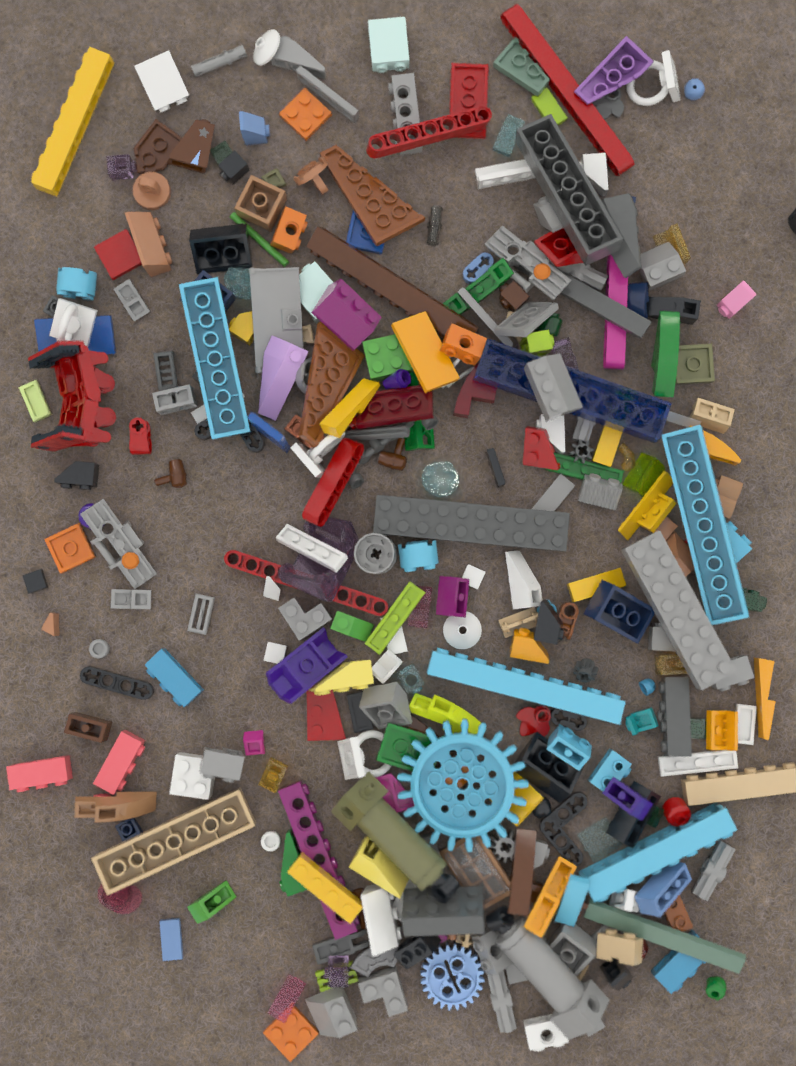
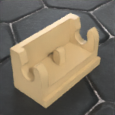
M697 398L691 410L693 411L689 418L702 421L700 425L703 428L724 434L731 426L735 409Z

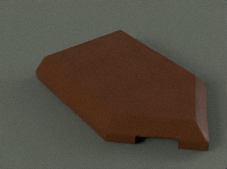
M157 119L154 120L134 147L137 174L164 170L168 165L170 153L182 139L180 135Z

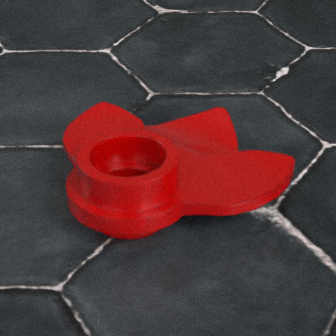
M539 705L535 708L527 706L517 712L516 718L522 721L519 727L521 736H528L535 732L540 733L544 737L548 734L550 729L548 722L551 718V711L547 706ZM540 712H544L543 716L538 717Z

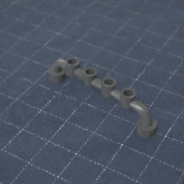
M434 415V418L422 420L421 423L426 430H431L437 426L439 421ZM415 421L400 423L397 426H408L411 428ZM397 438L373 439L369 441L371 447L366 451L364 450L348 481L352 489H356L364 483L361 474L356 473L357 467L367 463L373 454L381 452L388 442L394 441Z

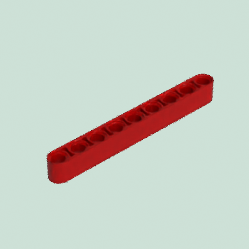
M230 550L224 556V561L229 567L266 579L267 567L273 566L275 574L270 577L274 582L377 616L385 615L388 611V603L381 598L236 550ZM233 554H237L239 557L236 564L230 563V557ZM251 560H255L257 567L251 571L248 569V563ZM292 572L293 580L289 583L285 582V573ZM310 578L312 581L311 587L303 588V579ZM323 584L330 586V592L326 595L320 592V587ZM341 590H346L349 594L348 598L344 601L338 598V593ZM359 596H365L367 599V603L363 607H359L356 604V599ZM377 602L385 604V610L382 613H377L374 609V605Z

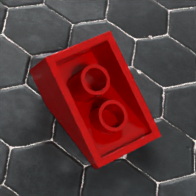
M564 228L555 232L550 231L534 241V244L556 267L583 263Z

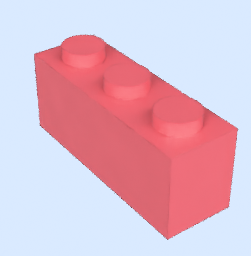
M127 730L121 731L93 784L112 795L118 791L122 792L127 783L125 781L128 774L131 775L136 767L134 762L137 756L141 757L146 748L143 746L146 740Z
M70 755L12 764L6 767L9 790L16 789L17 792L28 791L29 787L36 786V789L46 788L50 783H55V786L65 785L68 780L73 778Z

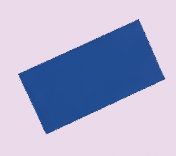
M112 315L96 316L88 346L90 351L105 352L106 354L116 353ZM54 318L34 319L38 351L57 342V338L49 336Z
M250 413L247 418L258 432L286 453L291 449V446L280 432L255 413Z

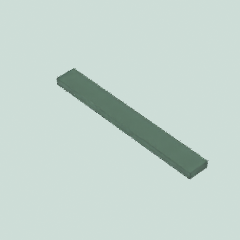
M591 898L584 914V918L623 932L635 933L636 937L738 974L746 961V955L602 902H594Z

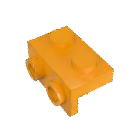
M706 710L707 750H738L737 711Z

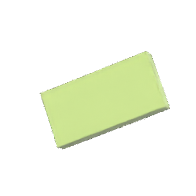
M37 380L19 387L33 422L52 415Z

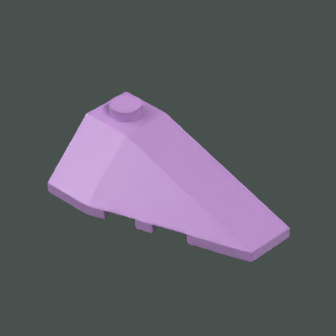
M273 335L264 351L258 413L276 421L295 382L296 373L304 362L308 351Z

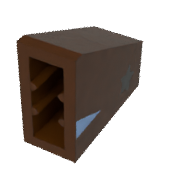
M196 119L170 153L168 164L205 174L215 124H211L210 121L205 119Z

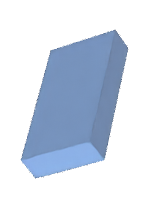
M180 918L161 919L159 922L163 961L183 959Z

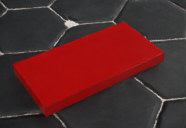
M451 64L449 114L479 106L487 107L489 64ZM461 121L462 124L468 125L467 122ZM486 128L454 138L485 139Z

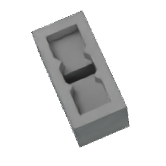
M190 384L152 393L156 412L160 415L198 407L194 388Z

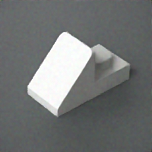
M625 889L620 893L614 892L611 894L609 905L630 912H638L639 907L634 897L638 892Z

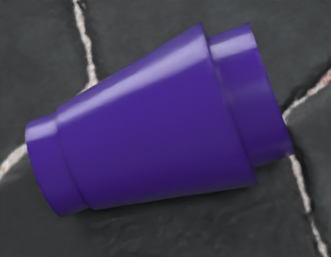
M398 369L383 380V386L387 390L405 388L411 382V375L407 370Z

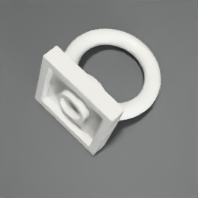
M669 50L662 52L663 64L654 61L648 68L659 71L662 89L657 95L651 98L638 96L634 90L635 80L626 85L628 96L636 104L642 106L654 105L663 100L668 92L673 102L681 100L675 64Z
M59 298L49 336L57 338V342L83 341L84 345L89 346L98 310Z
M345 431L340 438L328 435L319 442L318 446L311 447L309 450L304 444L295 443L290 448L315 477L321 478L325 471L320 464L323 461L322 457L340 443L345 436Z
M368 730L357 737L337 741L345 780L364 777L368 772L374 777L382 776L388 772L392 765L386 763L374 770L364 767V753L360 748L361 743L369 738H376L382 741L384 735L382 732Z

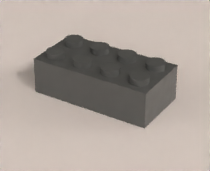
M483 886L459 887L446 903H441L435 899L431 892L432 888H424L422 891L419 888L404 889L402 906L404 936L485 934Z

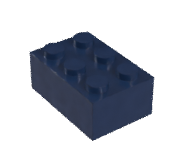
M601 580L583 614L638 644L655 613L648 604L614 584Z

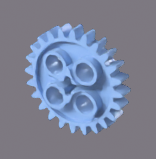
M455 942L452 948L449 947L448 943H446V949L439 945V951H435L432 957L426 958L428 963H422V967L426 969L420 971V975L424 977L421 979V984H426L423 987V992L429 991L427 998L434 997L433 1004L435 1005L439 1001L440 1008L447 1004L448 1010H451L452 1005H455L456 1009L459 1010V1004L461 1003L466 1008V1001L468 1000L470 1003H473L472 996L479 997L477 990L483 989L480 983L484 982V977L479 976L484 974V970L479 968L481 961H476L478 958L477 954L471 956V948L465 952L464 947L461 945L458 949ZM455 959H460L462 964L456 967L452 965V962ZM445 960L448 961L451 972L456 977V983L461 990L460 992H457L452 978L449 977L448 968L444 963ZM440 967L445 971L443 974L437 975L434 970ZM463 978L471 980L467 985L461 984L460 981ZM445 986H450L453 989L450 993L442 991Z

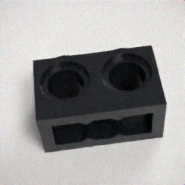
M438 935L410 936L401 943L394 955L407 970L431 956L442 939Z

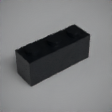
M633 781L630 787L653 805L643 820L630 815L619 806L606 831L607 834L631 848H634L661 798L657 793Z

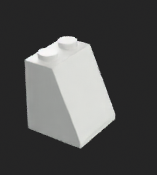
M169 51L134 66L155 111L159 110L162 113L170 109L169 105L176 102L177 105H180L187 101L186 97L189 94Z

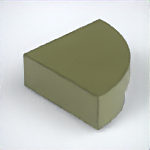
M277 168L261 176L263 181L278 188L287 186Z

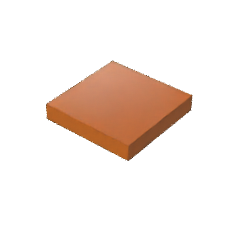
M77 523L44 539L60 574L96 558L81 523Z

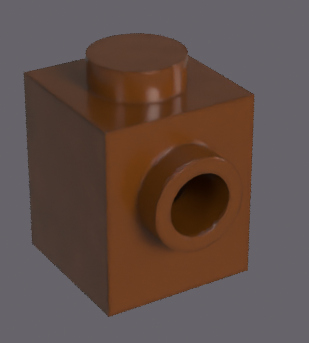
M513 280L510 284L506 283L500 289L499 302L505 309L509 308L515 312L529 300L530 296Z

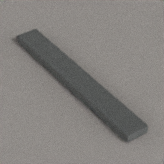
M521 265L519 267L512 266L529 276V272ZM561 271L571 279L568 286L560 293L561 295L635 337L642 339L652 321Z

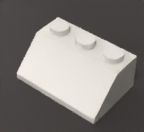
M376 884L366 886L361 894L372 956L398 947L400 939H403L402 929L397 924V919H399L398 908L393 907L395 896Z

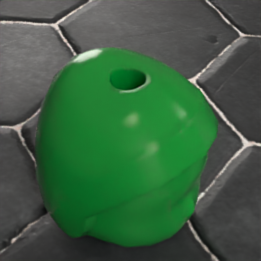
M719 976L708 978L705 989L706 994L715 1000L722 999L727 990L726 981Z

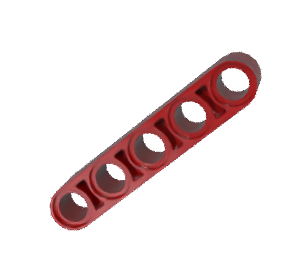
M349 438L342 439L303 510V520L319 527L326 523L363 455L364 445Z

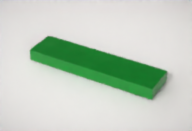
M555 452L554 455L557 463H560V469L552 470L545 468L546 471L583 480L585 474H597L601 479L608 480L613 478L620 483L624 473L623 470L585 461L584 464H581L579 459L573 462L574 457Z

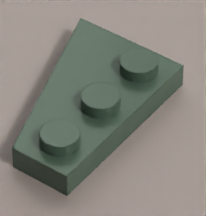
M516 37L493 62L495 69L537 97L549 84L550 79L539 65L532 61L529 53L520 46L519 40Z

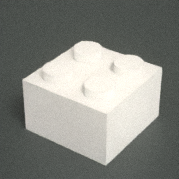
M182 752L175 755L170 794L206 800L212 797L215 779L204 778L203 774H200L199 769L202 755Z

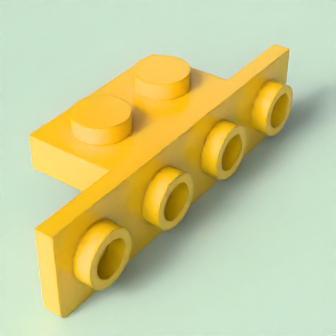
M662 472L618 528V531L626 540L632 537L639 526L654 533L677 504L674 499L664 495L673 484L672 477L668 472Z

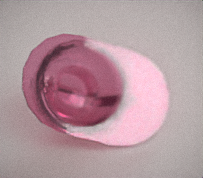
M103 884L98 889L99 902L109 910L121 915L134 912L142 902L141 891L132 884L110 895L106 894Z

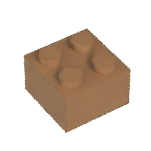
M251 175L234 209L239 217L271 232L287 201L286 192Z

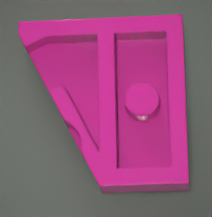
M392 772L375 777L388 790L383 799L397 813L414 806L412 798L398 799V793L406 789Z

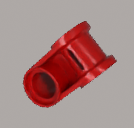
M142 418L132 419L129 424V449L131 455L151 454L150 424ZM140 424L143 425V428H140V430L136 429Z

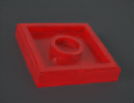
M127 229L94 246L112 280L142 265L136 245Z

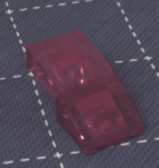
M418 586L426 593L409 615L408 626L427 628L432 587Z
M289 974L268 1014L286 1023L306 983Z

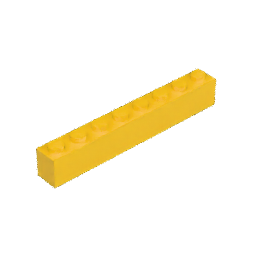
M89 47L87 53L83 55L82 65L75 74L74 84L68 90L67 100L61 106V114L54 123L52 135L46 141V149L40 155L39 165L32 174L31 183L36 189L56 197L58 196L113 68L114 61L110 54Z

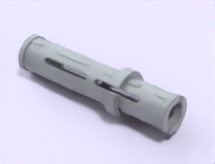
M243 45L232 50H224V53L191 65L195 77L227 64L232 65V62L247 57Z

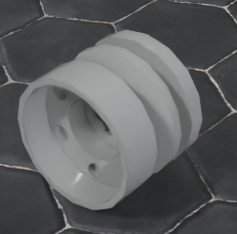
M370 533L360 538L355 545V562L360 569L367 573H386L393 568L397 561L398 552L396 545L385 535ZM375 549L377 551L382 552L379 555V559L377 557H373V554H375Z

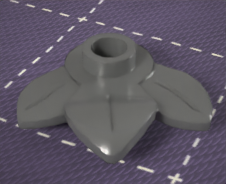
M619 88L592 102L604 120L611 114L619 118L624 111ZM609 94H614L615 97L611 98Z

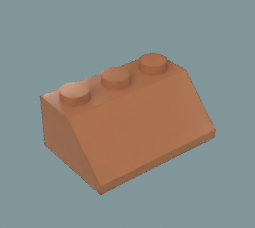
M126 212L125 216L142 266L149 276L153 277L171 271L170 264L173 261L170 253L165 251L164 247L167 246L164 235L159 233L158 229H161L158 218H154L151 212Z

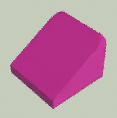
M263 730L244 732L243 743L246 756L265 754Z

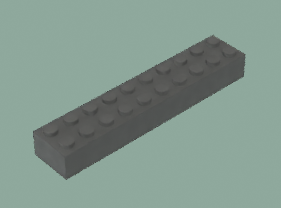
M377 495L373 533L566 552L570 513Z

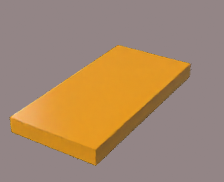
M426 311L392 323L391 327L425 393L459 380L460 377L449 356L440 351L442 342Z

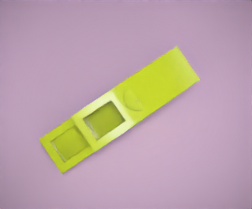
M415 693L409 705L410 712L440 724L448 720L451 724L452 733L461 732L463 718L468 720V733H478L481 722L463 708L442 697L434 695L433 699Z

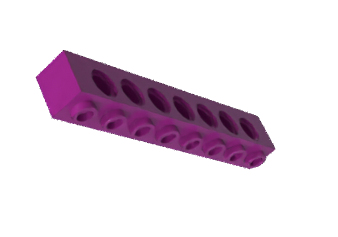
M302 780L280 788L278 793L301 852L326 872L330 873L332 877L345 887L343 876H339L336 870L339 868L337 860L330 855V842L328 838L324 839L322 834L324 831L321 820L317 821L315 813H317L316 806L308 798L310 791L307 784H303ZM294 799H302L304 806L296 807ZM301 818H310L311 824L308 826L303 825ZM310 835L318 838L316 844H311L308 841ZM323 854L325 861H316L315 855ZM320 900L335 940L358 931V924H360L358 915L349 924L343 918L338 917L334 910Z

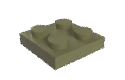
M712 344L679 345L675 385L713 383L715 376Z

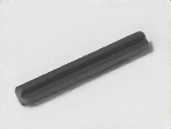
M408 426L345 430L344 438L354 441L404 438L410 436V428Z

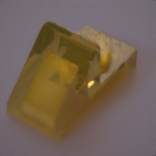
M270 757L258 785L276 793L289 765Z

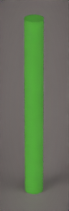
M235 212L230 215V218L236 224L246 223ZM247 224L249 236L281 265L286 267L289 261Z

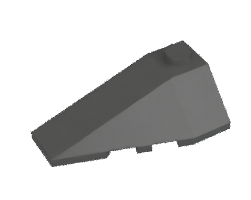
M629 193L601 200L623 237L621 249L611 255L624 278L629 277L642 268L641 251L637 236L639 227L636 223L638 213Z

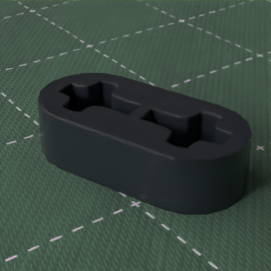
M554 708L551 711L550 719L556 725L560 724L563 727L576 731L583 730L587 725V719L584 715ZM559 711H562L561 714L563 716H566L567 720L560 719L559 722H557V719L554 717V714H558ZM580 716V720L583 723L575 727L576 724L571 722L570 718L577 719Z

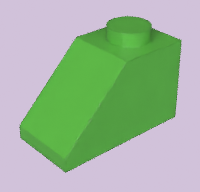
M337 611L330 629L366 642L374 624Z
M226 880L199 897L187 908L198 924L211 918L235 899L236 895Z

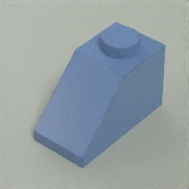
M240 111V131L245 145L267 143V136H270L269 124L266 125L264 118Z

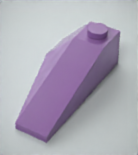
M626 36L579 85L574 93L589 105L639 78L654 61Z

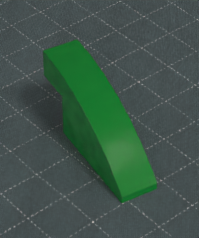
M660 311L651 364L655 373L652 387L654 396L674 397L679 355L680 312Z

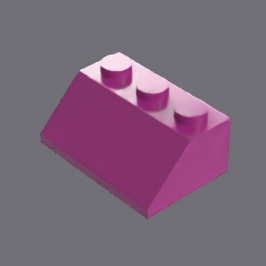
M342 279L328 285L311 312L352 351L375 330L382 318Z

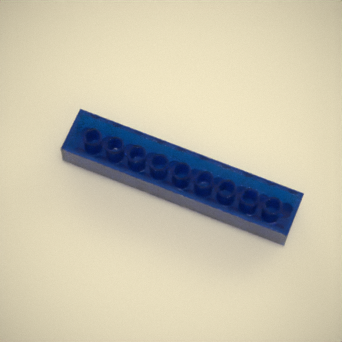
M487 339L473 380L537 402L524 367L528 362L541 357ZM566 366L583 408L569 414L652 443L660 440L672 405L671 402Z

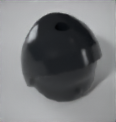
M543 797L544 799L532 811L533 815L539 819L551 815V804L546 797Z

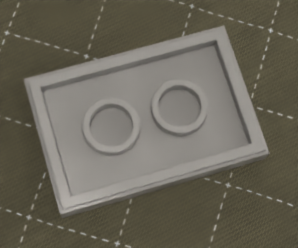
M527 301L494 329L495 335L527 337L559 309L556 302Z

